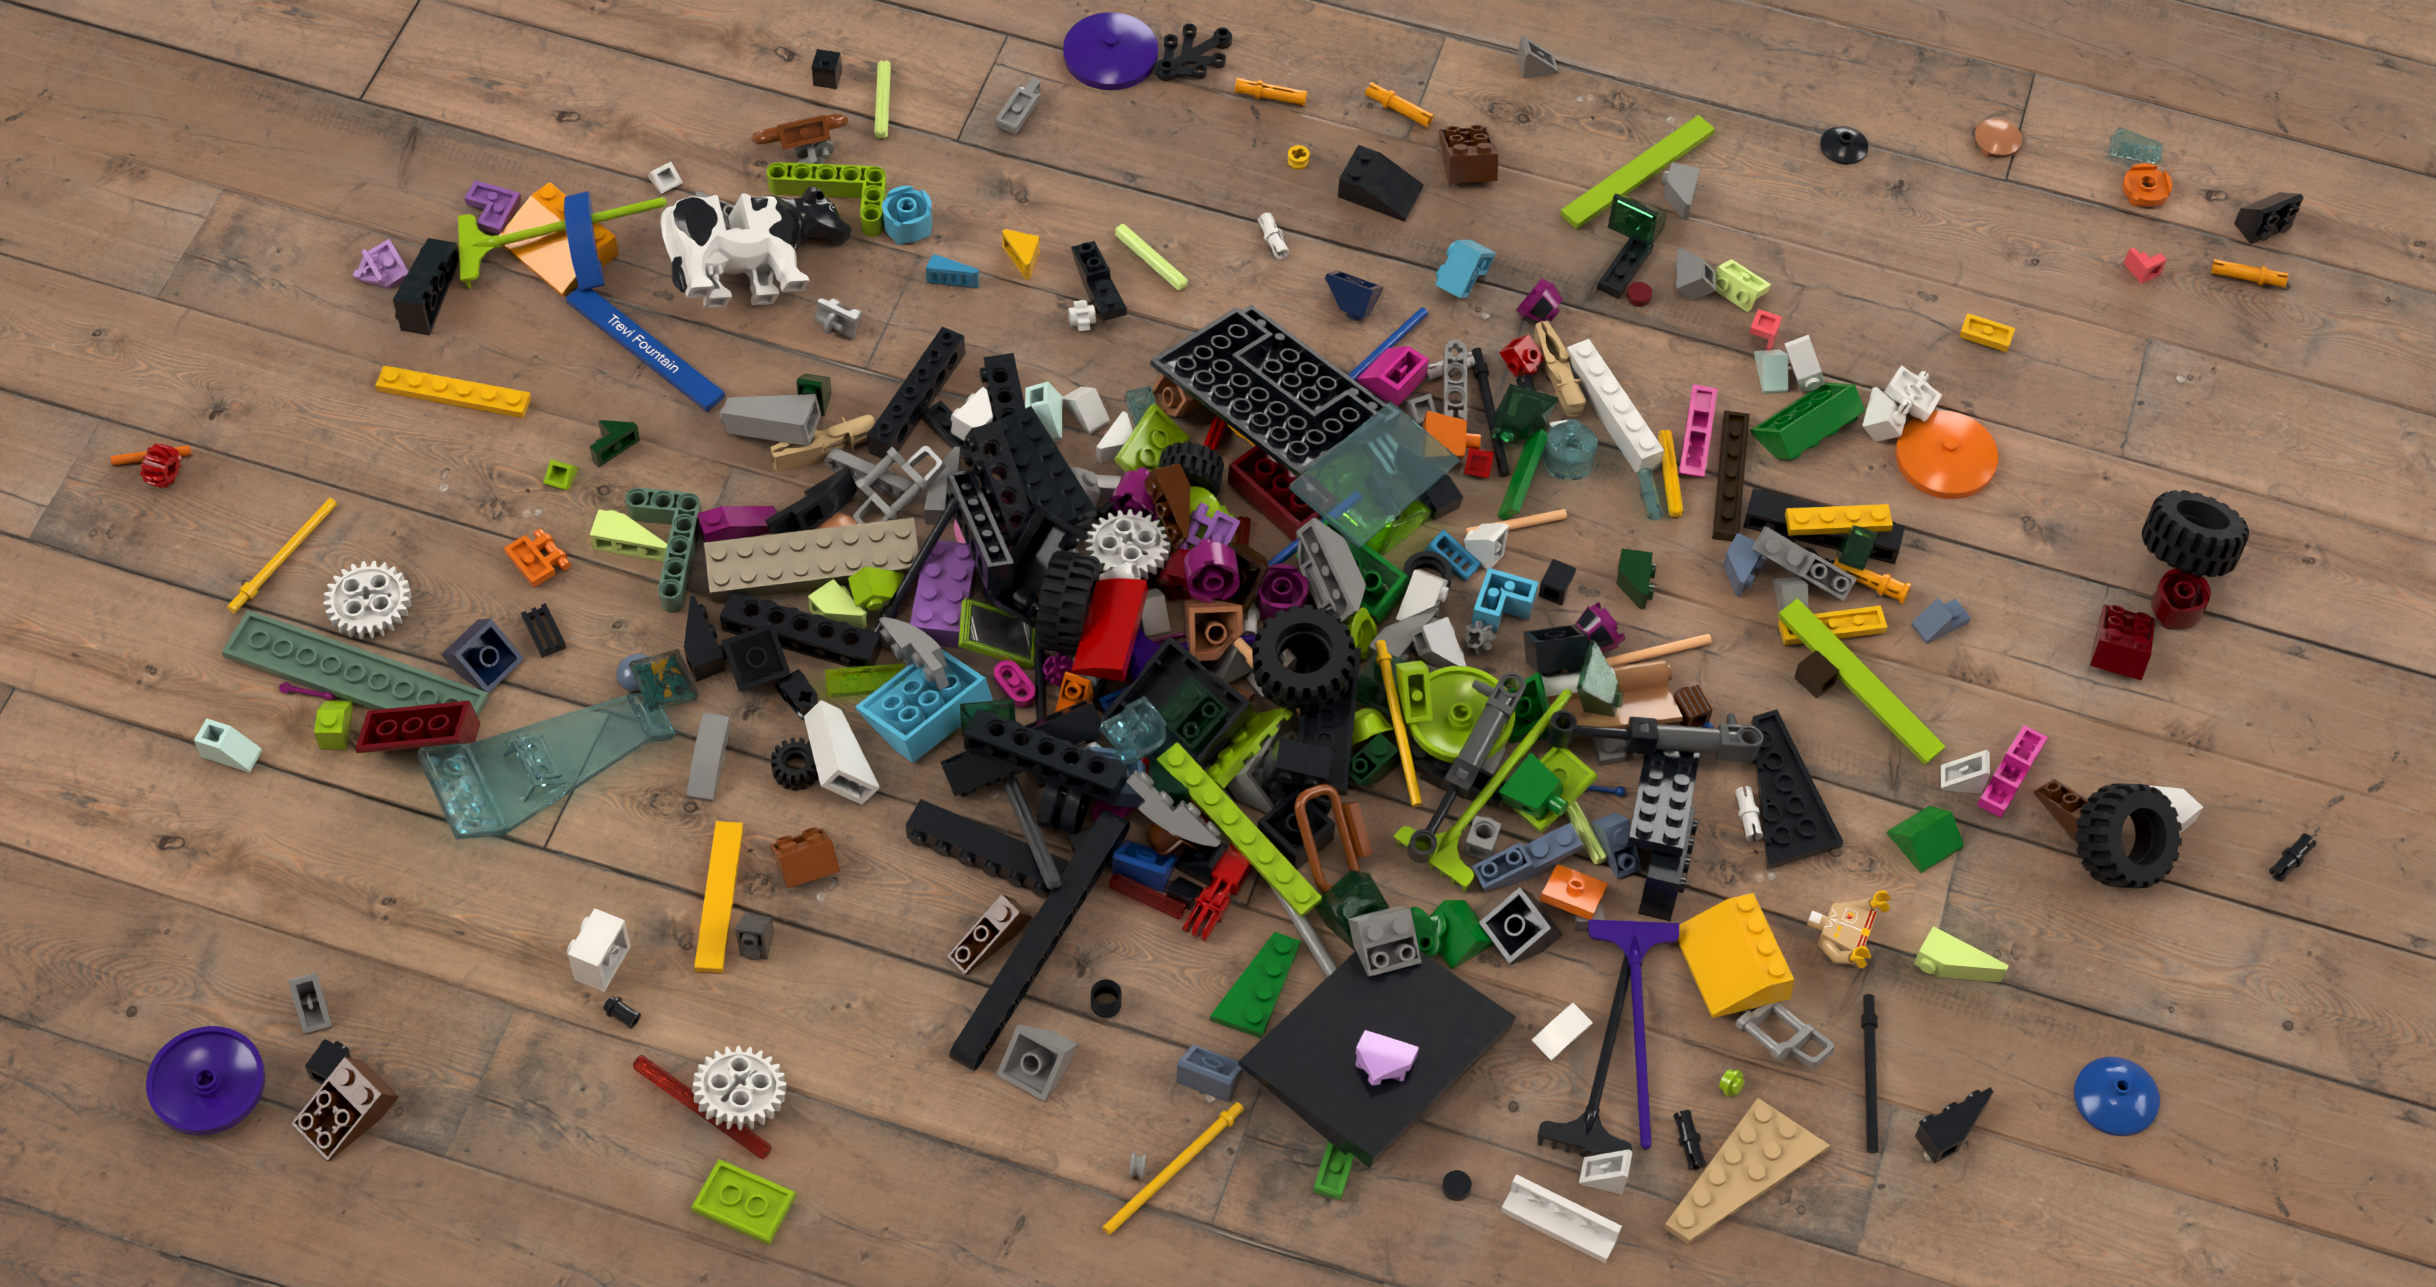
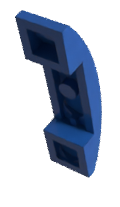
M586 191L565 196L566 232L579 289L583 291L604 286L602 263L598 259L591 218L593 209L590 192Z

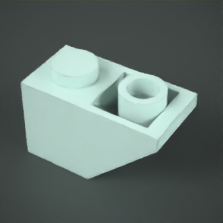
M1049 382L1026 387L1025 408L1032 406L1053 441L1061 440L1063 396Z
M207 718L194 739L200 757L248 773L251 772L262 752L258 745L232 726Z

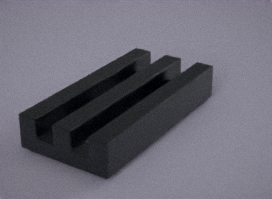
M546 603L542 604L540 609L532 608L529 613H526V611L521 612L522 619L541 658L566 648L565 641ZM540 616H545L558 642L557 645H554ZM535 618L549 648L544 649L530 620Z

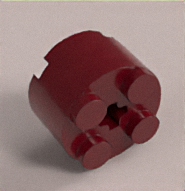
M1177 549L1176 553H1173L1172 550L1157 578V583L1163 590L1162 593L1170 601H1175L1176 598L1180 600H1197L1191 596L1187 587L1183 564L1185 556L1190 550Z
M2179 568L2169 570L2163 575L2151 599L2152 611L2166 629L2190 628L2198 624L2204 614L2211 596L2210 586L2203 576H2196L2189 572L2185 573Z

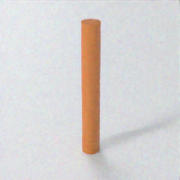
M190 445L174 447L178 450L181 457L192 455ZM147 451L111 456L112 466L143 462L142 456L146 455Z

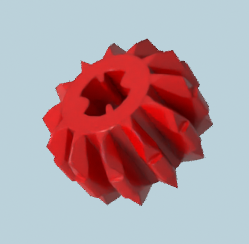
M154 443L152 447H148L147 454L142 456L143 462L140 464L142 467L140 476L143 477V482L148 483V485L167 488L175 482V477L179 476L178 471L182 467L179 464L181 456L177 449L169 445Z

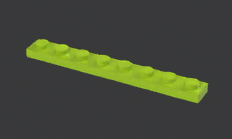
M1178 742L1157 758L1159 766L1300 918L1322 901L1319 893Z

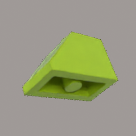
M865 566L850 576L848 581L855 606L867 608L868 610L881 608L883 603L891 599L904 578L903 572Z
M1423 661L1396 664L1397 688L1405 723L1433 720L1429 668Z
M325 700L317 709L314 734L320 749L347 750L353 710L352 701Z

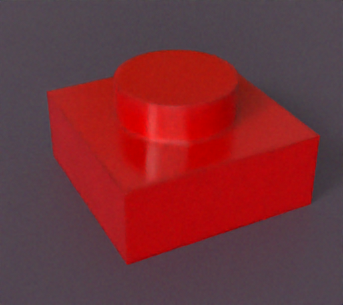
M1469 447L1464 474L1489 478L1494 452Z

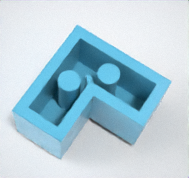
M1456 240L1447 250L1446 255L1448 258L1445 264L1441 265L1437 271L1436 278L1438 279L1435 285L1459 298H1468L1478 275L1487 274L1496 252L1473 240Z
M1488 568L1474 607L1471 624L1475 626L1476 621L1482 620L1483 626L1493 625L1491 630L1493 633H1497L1503 613L1529 620L1539 582Z

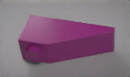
M720 506L697 513L701 536L704 543L755 537L770 533L765 520L777 512L774 506Z

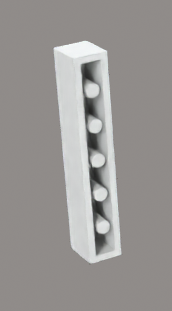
M1587 339L1567 347L1574 380L1581 378L1580 388L1583 395L1637 476L1639 477L1659 469L1664 449L1591 341Z

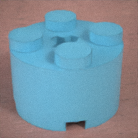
M900 186L889 191L887 198L882 203L883 225L886 233L899 245L916 242L928 237L931 234L933 225L932 204L929 195L921 189L920 191L913 189V186Z

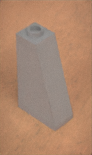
M816 394L728 397L724 408H721L720 411L721 422L725 423L727 433L804 446L810 445L821 417Z

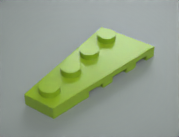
M1287 707L1261 713L1253 712L1240 730L1232 736L1228 746L1218 754L1217 761L1206 770V773L1221 789H1224L1244 768L1245 764L1243 761L1260 751L1261 746L1259 743L1267 737H1273L1279 730L1276 725L1281 720L1288 721L1293 713L1287 710Z

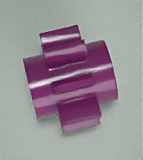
M1060 652L1057 653L1056 657H1048L1043 666V672L1047 675L1045 680L1061 687L1064 673H1072L1073 659Z

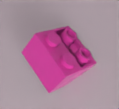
M1410 346L1387 348L1357 378L1356 382L1397 408L1427 377L1429 359Z

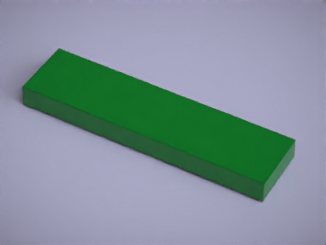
M1543 429L1526 439L1497 515L1503 521L1520 512L1548 438V433Z

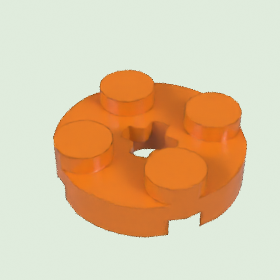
M2140 163L2132 166L2130 171L2126 172L2122 181V189L2129 198V203L2137 207L2164 205L2173 186L2169 174L2166 171L2162 173L2157 170L2158 166L2149 163ZM2146 182L2148 186L2152 187H2145L2143 183Z

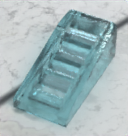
M2119 127L2110 139L2109 154L2159 164L2161 161L2162 143Z
M1151 386L1126 391L1124 397L1135 427L1141 420L1140 418L1145 414V412L1139 413L1138 410L1149 408L1150 405L1156 404ZM1146 400V403L1136 405L1135 403L1137 401Z

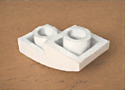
M1572 1003L1540 1031L1532 1041L1553 1061L1571 1042H1574L1586 1031L1593 1022Z

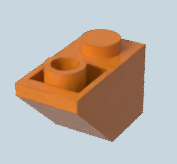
M1065 672L1055 712L1088 698L1093 701L1094 691L1091 680Z

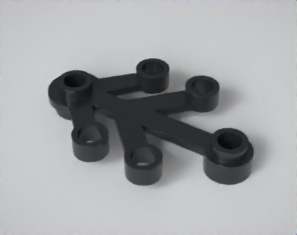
M1185 24L1182 32L1184 40L1181 55L1173 59L1174 50L1178 47V37L1174 34L1166 35L1164 37V58L1155 64V73L1162 81H1171L1176 75L1204 79L1207 76L1206 65L1218 69L1223 68L1226 64V56L1221 52H1216L1212 56H1204L1202 54L1214 47L1219 49L1229 48L1232 44V33L1229 29L1220 27L1214 32L1212 38L1192 48L1193 39L1197 35V27L1194 24ZM1186 63L1195 64L1193 68L1183 66Z

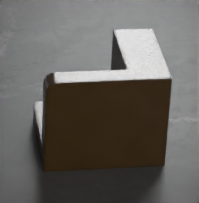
M1814 651L1798 664L1794 677L1817 699L1835 685L1840 670L1819 651Z

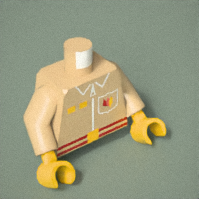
M1881 890L1876 892L1873 898L1833 903L1828 916L1812 910L1807 926L1822 931L1817 945L1834 964H1847L1856 968L1857 966L1864 968L1867 965L1864 958H1871V954L1865 945L1878 913L1875 910L1878 908L1881 912H1887L1890 906L1886 901L1891 900V897L1886 891Z

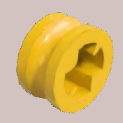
M1301 145L1291 147L1288 151V165L1297 170L1306 168L1309 164V150Z

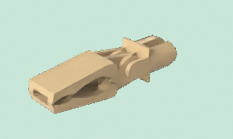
M1541 321L1535 326L1533 340L1544 356V360L1540 363L1542 372L1545 377L1550 378L1554 389H1556L1554 400L1560 401L1568 417L1576 419L1582 415L1586 404V399L1580 388L1581 378L1574 380L1569 363V353L1548 321Z
M867 414L849 421H845L844 417H842L841 424L831 426L826 430L818 431L816 429L808 446L785 442L772 446L773 468L779 472L819 463L825 460V456L833 448L842 450L850 447L853 452L854 445L868 441L867 434L875 424L874 417Z

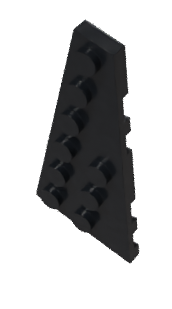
M1778 710L1753 716L1751 725L1758 728L1763 734V742L1755 762L1767 870L1841 848L1843 840Z

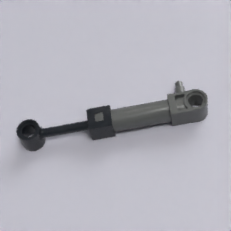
M1507 672L1503 674L1495 688L1477 680L1473 682L1472 688L1489 699L1459 755L1456 756L1443 779L1441 787L1446 789L1447 792L1426 829L1415 831L1410 838L1407 853L1414 862L1426 863L1433 857L1437 847L1435 834L1456 796L1462 799L1466 798L1496 740L1520 702L1526 684L1524 678L1519 673ZM1512 685L1516 688L1517 692L1510 693L1505 690L1504 686ZM1425 842L1429 849L1421 851L1416 847L1415 843Z
M1562 710L1555 712L1551 716L1546 732V740L1556 748L1569 746L1575 736L1625 740L1627 753L1653 755L1654 750L1715 754L1716 760L1749 763L1756 759L1763 742V734L1758 728L1750 725H1737L1735 715L1732 713L1727 715L1726 724L1720 723L1718 729L1657 724L1656 718L1633 716L1629 718L1626 729L1577 725L1576 717L1572 713Z

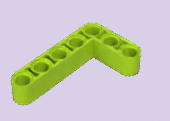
M785 162L772 163L767 167L768 189L771 193L776 195L802 196L807 188L815 186L816 189L822 190L825 197L861 198L860 218L862 232L869 237H876L882 233L884 228L882 203L887 198L886 172L883 168L878 166Z

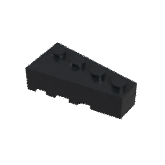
M428 238L424 246L421 247L416 260L393 298L396 310L395 318L399 322L401 331L430 336L460 261L457 243Z
M1695 807L1690 809L1682 857L1652 850L1638 914L1671 921L1678 892L1684 893L1687 877H1683L1682 873H1688L1691 858L1686 857V854H1692L1695 839L1690 838V835L1695 836L1699 821L1694 819Z

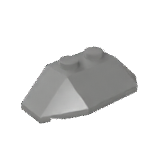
M1312 518L1296 531L1297 539H1299V568L1303 577L1307 578L1309 590L1318 609L1320 607L1326 610L1333 608L1335 614L1341 618V623H1344L1359 611L1366 583L1346 540L1318 519Z

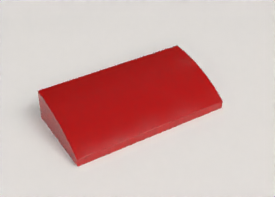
M1117 578L1096 581L1073 663L1072 674L1125 681L1148 595L1147 580Z

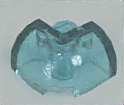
M1144 696L1125 706L1122 713L1103 722L1099 730L1116 748L1113 756L1122 763L1129 765L1150 756L1165 743V726L1167 724L1160 713Z

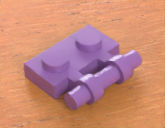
M1200 502L1196 511H1192L1190 515L1189 537L1179 549L1188 550L1190 545L1195 547L1199 544L1201 539L1195 537L1201 524L1208 527L1202 540L1211 539L1213 542L1228 545L1240 521L1219 510H1216L1211 519L1205 516L1209 506Z

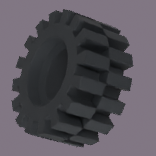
M790 738L791 743L788 744L784 740L782 741V748L777 745L775 752H772V773L779 785L783 783V788L788 789L789 785H791L792 791H797V786H801L803 790L806 789V783L812 786L814 779L818 780L819 778L810 741L805 745L803 738H800L799 742H796L795 738ZM793 758H801L806 761V766L800 770H790L785 765L787 761Z

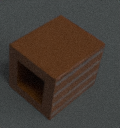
M1699 685L1690 688L1683 687L1674 693L1673 698L1683 717L1682 721H1679L1681 726L1701 727L1705 722H1710L1713 709Z

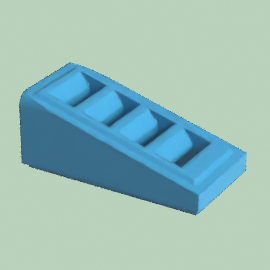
M933 254L926 266V281L934 284L978 288L980 285L979 269Z
M1444 529L1424 550L1436 552L1444 556L1451 564L1452 574L1464 582L1482 564ZM1440 545L1444 547L1442 551L1438 548ZM1448 551L1453 553L1450 557L1446 555ZM1457 557L1462 559L1458 564L1454 562ZM1467 562L1470 566L1464 571L1461 567Z

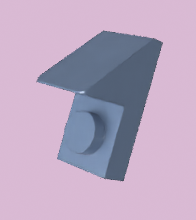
M1938 598L1913 620L1911 625L1927 644L1969 624L1971 617L1957 599L1943 604Z

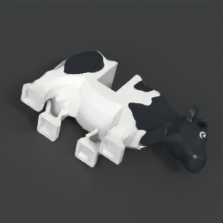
M815 186L807 188L802 197L795 199L775 195L753 197L748 194H741L728 217L731 228L729 230H726L718 195L707 198L691 196L678 200L674 206L667 207L663 211L660 220L662 237L672 262V281L675 287L681 293H685L686 298L704 297L703 304L705 309L724 308L731 300V291L723 287L719 282V274L723 273L731 275L745 273L749 277L750 290L752 292L751 305L753 306L769 305L776 301L780 293L779 289L773 284L774 273L776 279L781 283V292L804 291L810 280L807 275L801 273L797 268L796 251L804 238L823 239L838 246L845 243L851 234V226L840 218L834 203L829 201L822 190L816 189Z

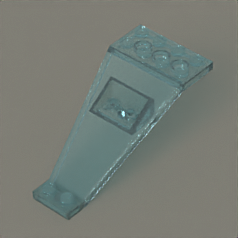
M632 693L476 741L475 743L423 747L418 750L416 755L456 840L506 835L647 742L672 740L676 732L662 705L649 708L646 703L648 701L643 693Z

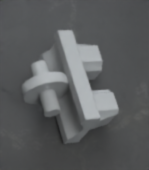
M831 140L793 147L799 158L808 154L807 157L799 160L798 163L824 164L823 159H829L830 154L835 149Z
M820 298L817 301L818 308L814 322L823 325V332L828 335L835 331L845 337L854 339L857 334V328L861 323L862 313L856 309L850 311L843 309L841 303L833 298L830 301Z

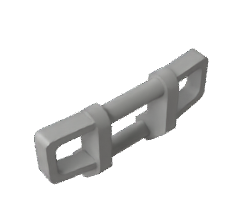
M923 446L907 461L891 447L887 451L888 454L863 479L860 477L855 482L869 498L854 513V520L858 524H863V517L875 504L886 514L880 521L895 520L898 517L897 514L922 489L925 491L946 468V464L928 446ZM930 455L936 460V466L923 479L913 467L925 456ZM896 461L915 483L889 507L870 485Z
M1781 1002L1758 1007L1753 1012L1750 1009L1741 1011L1742 1016L1735 1024L1740 1031L1747 1032L1771 1052V1056L1777 1061L1787 1060L1792 1057L1806 1066L1815 1069L1834 1053L1835 1044L1819 1033L1810 1024L1806 1025L1782 1006ZM1775 1013L1798 1033L1787 1042L1778 1044L1758 1026ZM1811 1039L1825 1048L1816 1057H1811L1800 1051Z

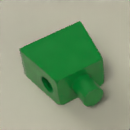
M1532 753L1527 756L1499 791L1504 804L1537 819H1542L1549 810L1561 816L1569 805L1567 801L1560 797L1564 791L1561 781Z

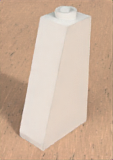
M820 700L804 716L820 785L862 805L879 789V784L842 710Z

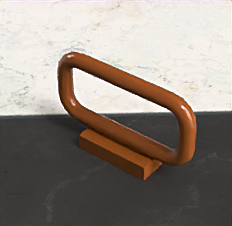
M823 114L778 124L777 127L753 133L752 140L756 144L780 141L783 150L831 139L829 130L845 126L848 123V118L843 114L827 116Z
M1320 784L1304 790L1296 798L1294 808L1313 879L1317 889L1323 894L1329 896L1337 895L1351 889L1358 882L1360 866L1357 858L1373 854L1358 801L1342 803L1337 790L1327 784ZM1321 795H1326L1330 800L1349 866V876L1345 880L1332 885L1328 884L1324 878L1305 810L1307 801Z

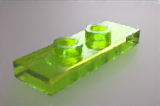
M905 663L826 669L824 674L827 698L872 694L905 668Z

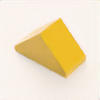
M1008 229L1003 230L1002 247L1026 280L1030 279L1040 253V236Z

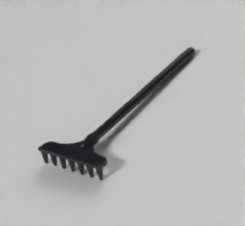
M1625 953L1588 1106H1586L1585 1112L1578 1119L1571 1122L1556 1123L1543 1121L1540 1124L1537 1135L1539 1146L1542 1145L1544 1139L1552 1141V1149H1556L1558 1143L1566 1144V1153L1570 1152L1572 1146L1580 1148L1581 1157L1584 1156L1586 1150L1593 1151L1594 1155L1623 1150L1632 1151V1145L1625 1140L1610 1135L1602 1126L1599 1118V1106L1631 976L1628 958Z

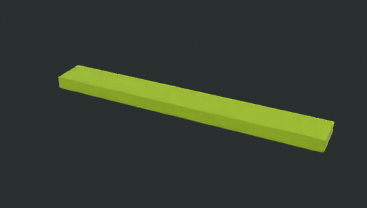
M1697 115L1561 209L1560 216L1575 229H1579L1671 165V162H1675L1714 135L1715 128L1700 115Z
M1798 598L1778 613L1777 617L1812 652L1819 651L1840 670L1837 678L1924 765L1944 751L1946 746Z

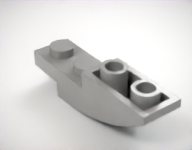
M1765 526L1752 547V550L1768 558L1771 562L1842 601H1845L1857 578L1830 562L1807 551Z
M887 617L879 619L883 629L879 631L881 638L886 645L891 644V650L897 659L902 658L907 666L914 663L918 669L922 667L929 683L934 682L939 690L949 686L943 669L947 664L941 647L934 639L906 622Z
M1135 769L1128 776L1126 782L1144 799L1138 809L1153 822L1174 835L1195 843L1214 847L1221 843L1222 838L1219 836L1221 831L1212 822L1206 823L1200 817L1201 812L1191 802L1186 804L1182 800L1174 807L1172 805L1174 803L1172 798L1164 791L1159 793L1152 786L1154 781L1145 772L1139 773Z

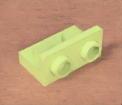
M1732 259L1721 264L1716 269V292L1747 312L1752 309L1756 299L1768 293L1771 287L1770 283Z

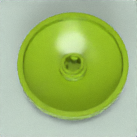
M1450 666L1429 673L1433 720L1408 723L1411 735L1421 748L1430 755L1446 762L1453 763L1456 756L1459 755L1489 699L1472 688L1473 682L1477 680L1493 688L1498 683V680L1492 675L1473 667ZM1515 710L1486 759L1498 753L1508 742L1513 731Z

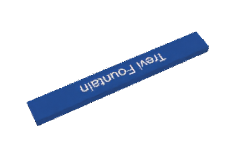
M577 288L566 297L567 304L706 412L725 398L723 390L594 290L587 289L581 291Z

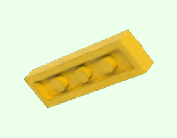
M1889 504L1786 508L1785 512L1789 536L1891 531L1893 527Z
M1881 606L1814 614L1838 639L1886 633L1887 630ZM1779 619L1778 626L1784 646L1802 644L1803 642Z

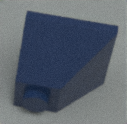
M1339 270L1327 273L1325 277L1340 310L1347 312V317L1358 321L1361 318L1369 317L1382 293L1383 286Z

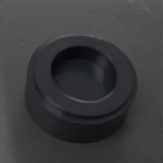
M1460 1170L1450 1171L1443 1179L1442 1190L1444 1195L1450 1200L1461 1201L1470 1194L1472 1182L1465 1172Z

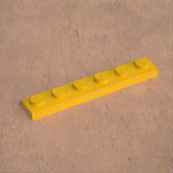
M384 365L375 385L378 392L523 419L531 400L530 392Z

